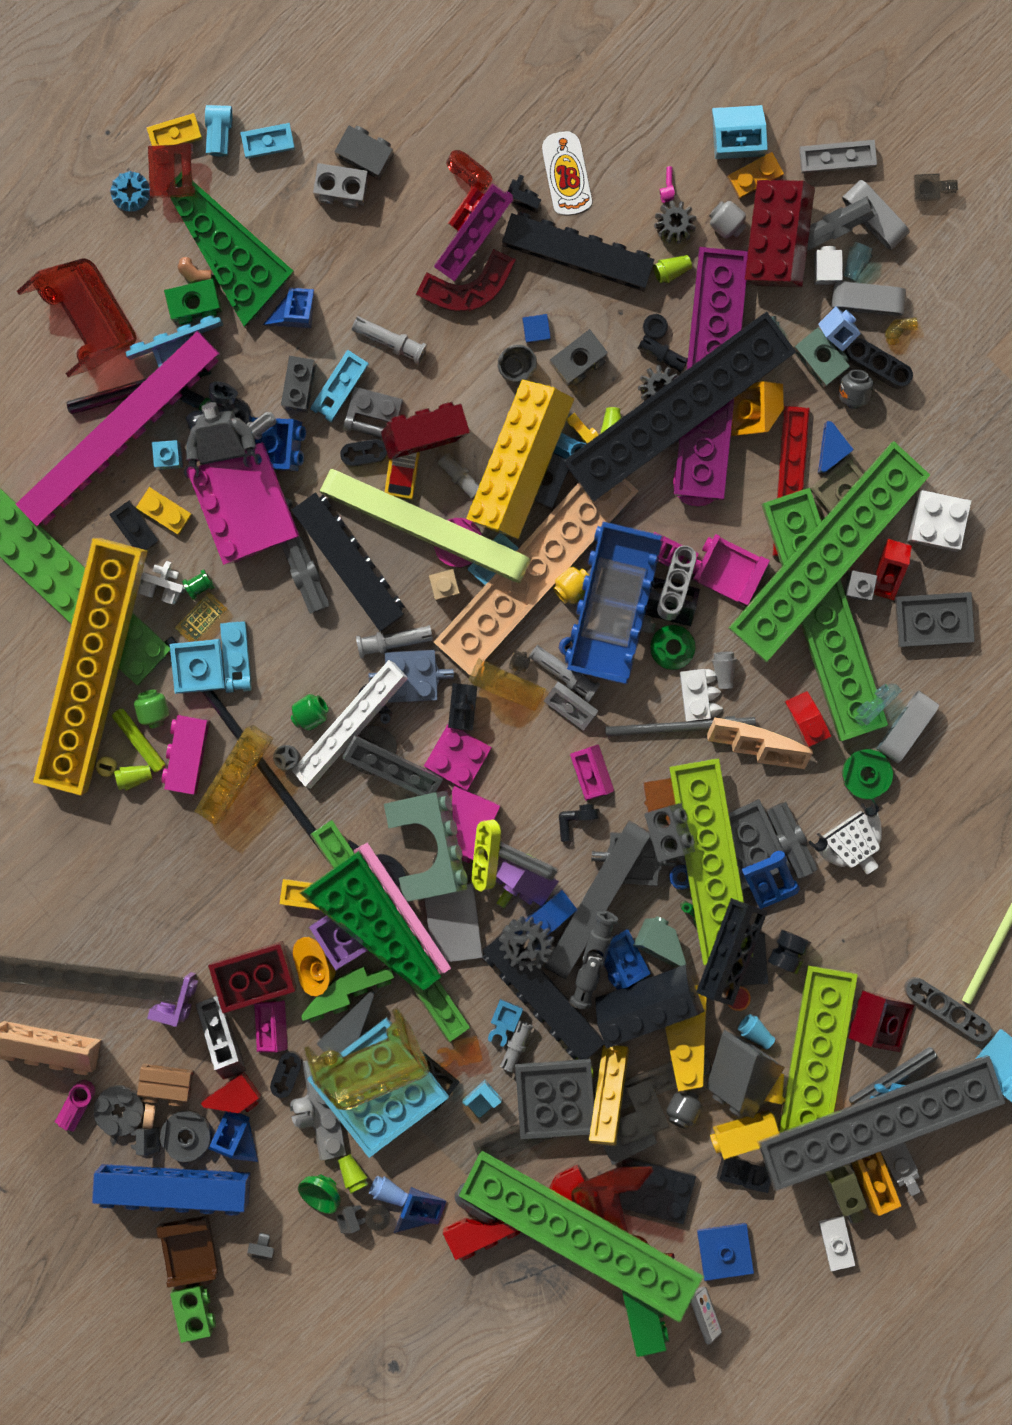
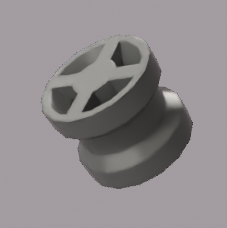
M291 745L278 747L273 754L274 764L282 770L294 768L299 762L298 750Z

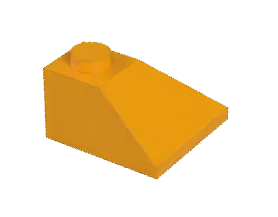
M765 381L756 382L735 397L731 436L769 432L784 409L783 384Z

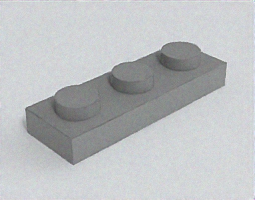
M875 140L799 147L801 174L876 167L877 165Z

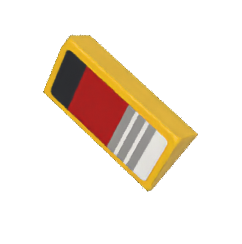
M420 452L389 460L385 493L394 497L413 499Z

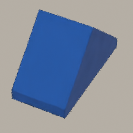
M826 421L823 428L818 473L821 474L854 450L831 421Z

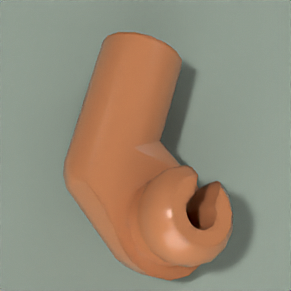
M183 257L179 260V273L188 282L195 283L212 279V270H197L192 264V260L188 257Z

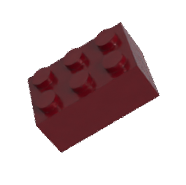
M453 402L439 405L438 409L431 412L429 408L416 411L415 415L406 418V415L391 418V421L386 423L387 426L381 431L389 460L462 440L470 433L462 404L454 405Z
M283 941L214 961L208 965L222 1014L295 992L297 989Z

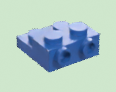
M252 417L251 422H254L258 418ZM276 418V424L265 431L261 439H255V444L264 443L274 470L298 472L299 466L304 462V454L300 451L301 441L305 440L306 429L302 426V421Z

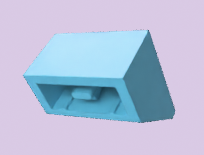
M762 105L712 108L715 159L765 156L768 149L766 122Z

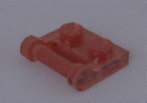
M193 144L148 146L151 198L195 196V187L192 186L191 153L194 152ZM175 154H181L182 187H176Z

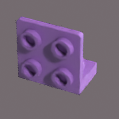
M190 972L185 976L176 1009L175 1004L161 1001V1004H156L149 1010L147 1019L175 1027L184 1022L185 1019H188L192 1006L188 1004L189 997L191 998L195 994L198 980L194 979L196 973Z

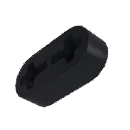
M373 439L346 444L340 451V457L345 465L355 467L382 462L387 457V451L383 441ZM375 444H378L379 448H383V452L379 453L378 458H375L374 454L366 455L365 451L372 450ZM350 448H353L354 452L363 453V455L356 456L353 462H350L349 458H345V454L349 453Z
M295 1051L285 1052L276 1067L270 1089L277 1098H285L290 1095L302 1066L301 1056ZM292 1056L294 1057V1062L297 1063V1067L292 1066L288 1073L285 1072L287 1063L284 1062V1059L288 1060ZM283 1076L287 1077L285 1085L289 1088L279 1092L275 1082L280 1083Z

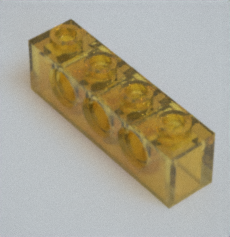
M254 725L246 727L194 812L214 825L222 822L274 738Z

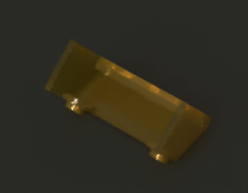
M397 1008L392 1010L396 1022H393L386 1030L387 1039L345 1057L333 1050L325 1051L320 1056H317L309 1046L304 1048L313 1083L337 1109L348 1110L428 1075L427 1061L411 1025Z

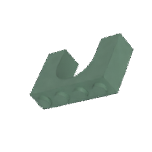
M435 792L385 803L384 809L388 828L414 823L424 825L434 834L438 845L436 861L429 870L423 873L399 877L402 895L408 902L466 890L468 878L462 865V849L458 845L457 825L453 820L451 811L452 801L448 796V792Z

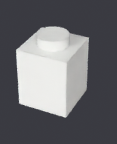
M835 246L820 247V250H817L814 254V284L841 282L843 280L842 250H836Z

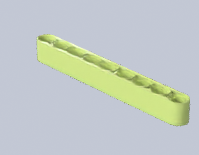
M330 469L319 491L332 500L514 582L521 583L531 562L530 558L339 471Z

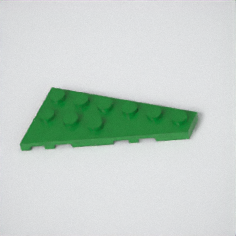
M181 171L165 190L245 328L294 274V270Z

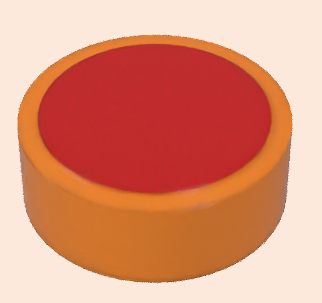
M740 986L733 1006H728L735 1011L746 1009L751 1001L749 991L745 987Z

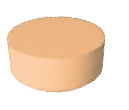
M146 1103L143 1129L153 1128L154 1104Z

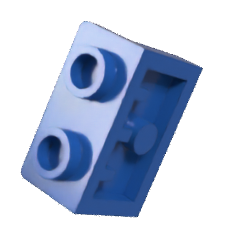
M628 929L612 937L604 963L608 972V979L617 990L627 988L651 974L638 948L633 946L634 940ZM597 950L603 958V953Z

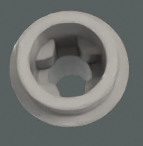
M734 652L714 653L712 663L719 689L733 688L737 658H734Z

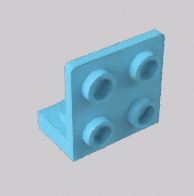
M1000 1029L975 1059L985 1055L990 1056L1002 1094L1012 1102V1037Z

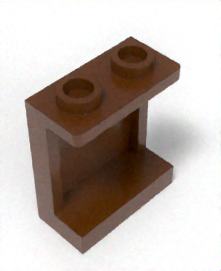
M209 1215L160 1223L156 1230L158 1238H161L168 1277L166 1282L167 1288L174 1287V1290L188 1288L189 1284L198 1282L199 1286L213 1283V1280L218 1277L219 1271Z

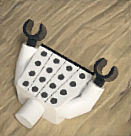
M871 799L872 805L869 808H866L862 803L861 808L864 812H857L823 836L817 833L819 841L815 844L809 841V845L818 851L827 862L839 867L848 866L849 868L860 864L866 874L871 873L879 867L872 854L880 849L879 843L882 840L878 805L874 799Z

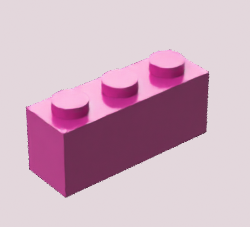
M177 715V720H172L170 734H174L173 743L168 744L166 759H169L168 769L164 768L161 783L165 784V790L197 794L210 720Z

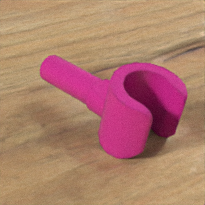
M671 166L666 167L667 187L659 189L662 203L674 200L673 167Z

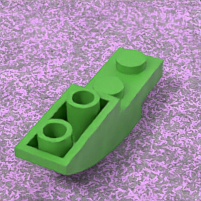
M364 965L346 973L329 984L324 994L315 997L302 1014V1020L309 1019L311 1023L323 1019V1014L333 1010V1013L337 1014L347 1010V1005L352 1002L350 993L358 996L368 992L367 987L377 985V988L389 985L391 984L390 979L395 977L394 971L388 967L368 974Z

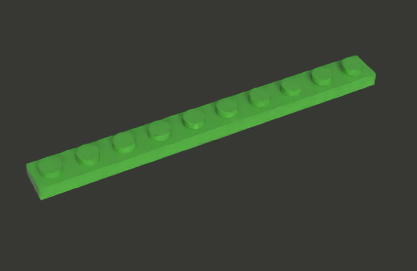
M332 820L310 834L332 869L354 854ZM439 980L421 992L412 987L448 1042H451L470 1028Z

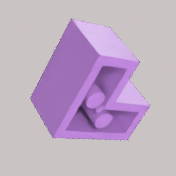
M498 856L496 882L501 885L503 882L506 883L504 888L515 896L520 893L518 897L531 905L534 901L543 906L559 881L556 879L548 880Z

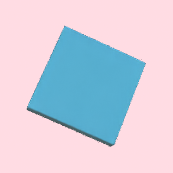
M220 639L170 644L175 694L225 689Z

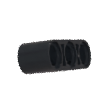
M856 338L844 351L850 363L892 388L902 389L912 381L913 371L907 364L862 338ZM853 345H858L862 348L863 355L861 357H856L852 354L851 347ZM881 358L884 361V369H876L873 366V359ZM900 370L905 373V382L900 383L895 380V371Z

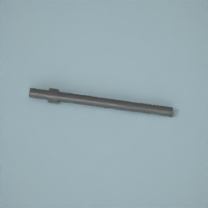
M725 716L726 720L737 721L756 727L755 717L735 718V716ZM713 720L605 727L606 737L709 730Z

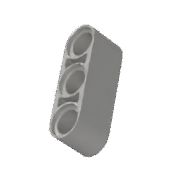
M859 180L842 196V200L846 206H849L868 196L877 215L863 224L886 248L892 250L910 231L905 223L866 182Z
M834 282L831 308L838 307L843 311L902 316L904 315L906 289L853 282Z
M683 545L678 547L669 566L657 610L660 617L665 620L675 619L679 615L684 603L696 561V553L689 546ZM686 556L690 563L682 564L678 561L677 557ZM679 579L683 586L675 587L672 585L671 580ZM672 602L675 604L676 609L673 611L665 608L664 603Z
M918 690L884 736L877 750L898 764L931 720L939 704Z

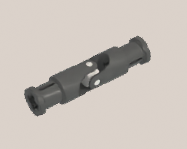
M598 911L596 913L597 922L594 930L590 932L583 956V966L579 970L575 981L577 987L574 995L570 998V1003L580 1009H589L592 1006V994L597 989L600 980L599 967L601 969L606 961L612 941L611 932L613 926L618 922V917L608 911ZM592 949H597L603 953V958L598 951H589Z

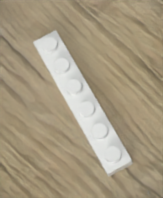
M387 661L292 769L293 773L305 787L310 789L349 746L354 735H359L408 679L394 662Z

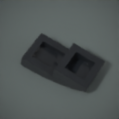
M737 1157L721 1158L716 1177L718 1180L741 1185L751 1190L764 1193L769 1192L771 1180L765 1165Z

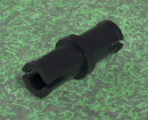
M644 335L643 341L641 340L637 348L656 358V362L660 364L663 362L682 373L688 361V358L671 350L669 345H662L647 335Z

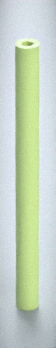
M1012 903L962 1001L970 1005L1012 926Z

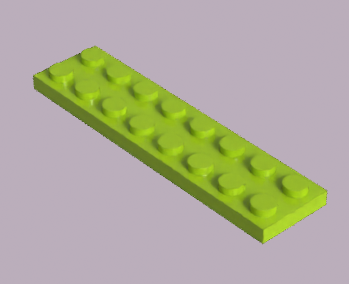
M719 758L669 767L675 804H682L687 814L689 831L694 838L695 852L685 854L684 858L703 965L707 964L730 899L733 898L744 902ZM747 938L742 940L741 949L746 946Z
M807 965L779 1133L834 1113L858 976L856 973Z

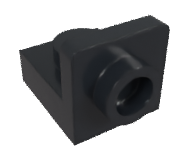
M519 175L517 180H512L508 192L513 195L511 203L538 213L542 199H539V195L531 190L525 189L524 192L521 191L524 176Z

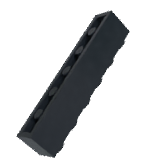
M517 212V215L511 213L502 240L503 247L630 288L645 291L655 260L650 258L651 255L641 250H636V253L626 250L627 247L625 245L615 242L609 245L603 243V239L595 235L584 237L579 235V231L576 229L565 227L563 230L555 227V223L544 219L538 222L532 220L531 215L523 212Z
M315 492L294 507L292 512L374 625L382 632L405 615L402 610L406 607L398 596L392 598L387 591L391 587L383 576L379 578L373 571L376 566L367 555L363 558L358 549L361 548V545L353 535L348 537L343 529L347 526L340 516L334 517L328 510L332 505L324 494L319 497Z
M503 932L498 934L483 948L482 951L485 953L482 956L491 968L496 965L502 972L499 975L507 986L513 984L518 990L516 996L523 1004L530 1003L535 1009L532 1012L533 1015L541 1023L547 1022L552 1028L549 1031L550 1034L558 1042L564 1041L568 1046L566 1049L567 1053L574 1060L578 1058L580 1060L588 1059L604 1045L602 1036L576 1007L570 1003L568 998L541 968L539 969L536 966L533 971H530L528 966H525L523 970H520L517 963L512 967V959L503 958L507 952L499 949L503 942L499 941Z

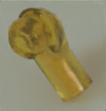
M917 318L894 320L885 331L886 343L896 345L899 343V337L904 331L917 330Z

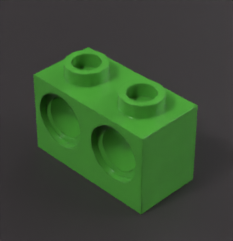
M198 1283L190 1284L188 1288L174 1290L173 1288L170 1296L181 1343L210 1337L213 1328L216 1327L214 1314L209 1313L208 1303H210L208 1288L204 1289ZM188 1294L196 1296L198 1303L194 1305L189 1304L185 1296ZM191 1320H201L203 1328H194L191 1325Z

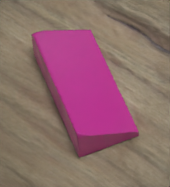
M598 744L570 754L585 801L614 791Z
M262 1001L254 1004L257 1052H281L287 1050L285 1001Z

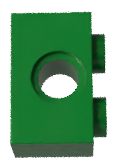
M213 279L164 290L170 319L174 323L178 322V325L192 323L193 318L202 317L203 319L212 315L217 317V313L222 312L217 286ZM194 297L199 298V306L196 309H189L188 301Z

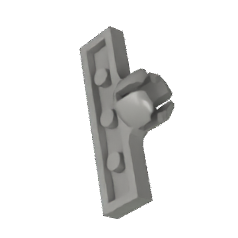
M327 1056L302 1061L307 1095L303 1098L292 1100L290 1104V1112L294 1111L295 1114L302 1113L291 1116L295 1127L300 1129L314 1128L320 1160L346 1155L340 1120L307 1080L310 1075L329 1062V1057Z

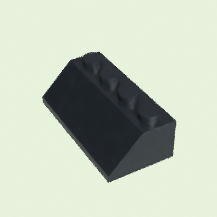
M687 964L634 983L627 988H621L595 998L597 1025L606 1049L705 1012L699 995L696 993L697 990Z

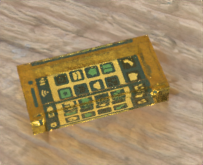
M208 592L175 628L189 642L198 641L228 608L211 592Z

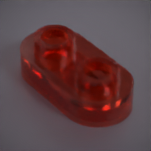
M453 150L450 153L446 164L453 174L466 182L470 188L475 186L480 191L488 189L492 182V175L488 170L463 151Z

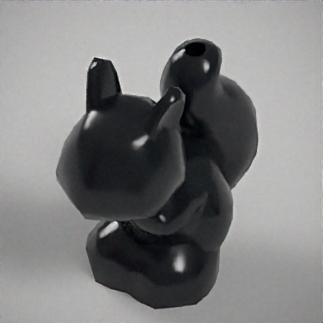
M219 381L210 383L208 392L211 401L207 403H216L219 413L232 411L235 417L241 419L245 424L251 422L252 410L247 402L238 398V392L234 387ZM202 410L192 411L185 418L189 431L196 425L197 419L204 416Z

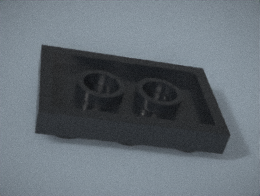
M628 1157L622 1160L611 1205L684 1224L696 1175Z

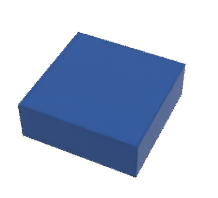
M547 314L522 317L526 343L551 340Z

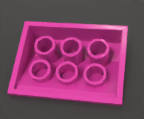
M263 442L256 444V449L254 450L262 458L260 465L256 464L255 458L252 456L250 459L252 468L244 465V457L200 465L201 476L199 478H196L195 468L189 470L190 480L223 565L237 563L299 536Z

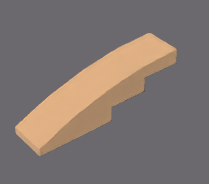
M714 718L707 733L708 741L732 744L733 752L757 755V762L763 764L805 769L813 754L811 748L790 738L737 721Z

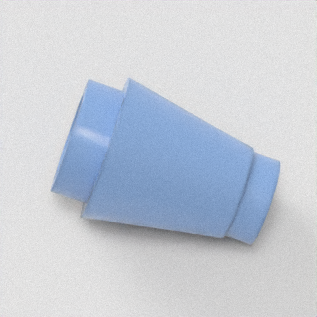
M376 1176L369 1189V1194L373 1195V1199L400 1207L403 1206L408 1196V1193L404 1192V1190L385 1176Z

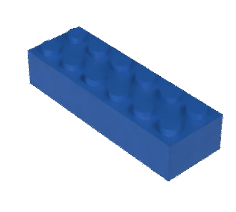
M102 1164L94 1172L92 1203L99 1204L101 1208H114V1205H124L125 1209L136 1210L139 1209V1206H147L152 1211L175 1208V1212H189L190 1209H200V1213L213 1214L215 1210L225 1211L226 1215H240V1212H244L249 1203L251 1172Z

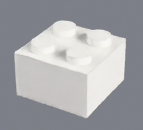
M923 490L918 492L907 542L954 552L961 550L971 501Z

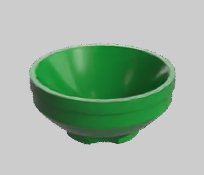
M667 625L660 628L653 635L650 643V653L653 660L660 667L668 670H678L688 665L695 654V641L691 633L684 627ZM673 639L681 644V650L676 655L668 653L666 649L668 641Z
M322 1174L308 1176L298 1185L299 1195L310 1207L325 1214H332L338 1209L341 1203L340 1194L336 1187V1182L330 1177H325Z

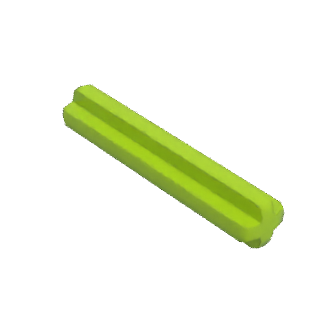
M120 708L112 714V718L154 772H159L163 769L165 762L125 710Z

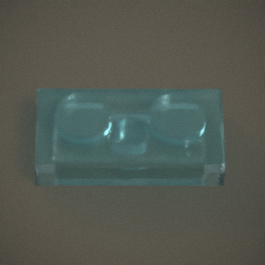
M896 683L883 684L874 693L876 697L870 703L866 701L857 709L859 714L854 719L860 726H867L902 690Z

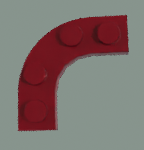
M493 249L478 278L464 285L448 283L426 272L416 296L449 311L465 312L478 309L488 304L499 294L507 281L516 259Z

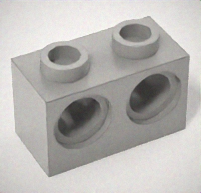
M318 163L313 190L314 197L319 198L318 202L333 204V201L343 202V206L358 208V205L364 206L369 178L368 172ZM325 180H333L335 186L331 190L322 189V183ZM355 183L360 186L356 194L346 192L350 184Z

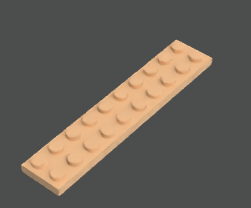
M624 479L596 501L592 502L578 483L516 551L531 559L521 583L495 574L434 643L471 676L555 584V579L565 572L594 541L597 526L601 527L602 522L610 523L639 490L628 480Z

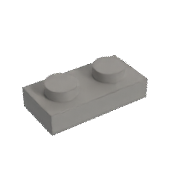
M559 681L544 700L546 704L583 731L598 712L597 709Z

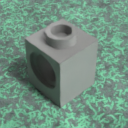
M850 571L845 587L846 597L871 601L877 576Z

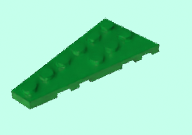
M359 851L299 893L417 991H424L441 978L432 961Z

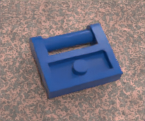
M776 851L770 858L742 869L760 909L792 897L800 891L797 881L793 880L786 864L787 858L783 851ZM776 868L784 882V886L779 889L771 873V870Z

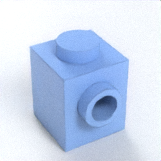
M835 307L818 324L826 338L842 351L861 334L854 323L856 318L848 310L842 312L838 307Z

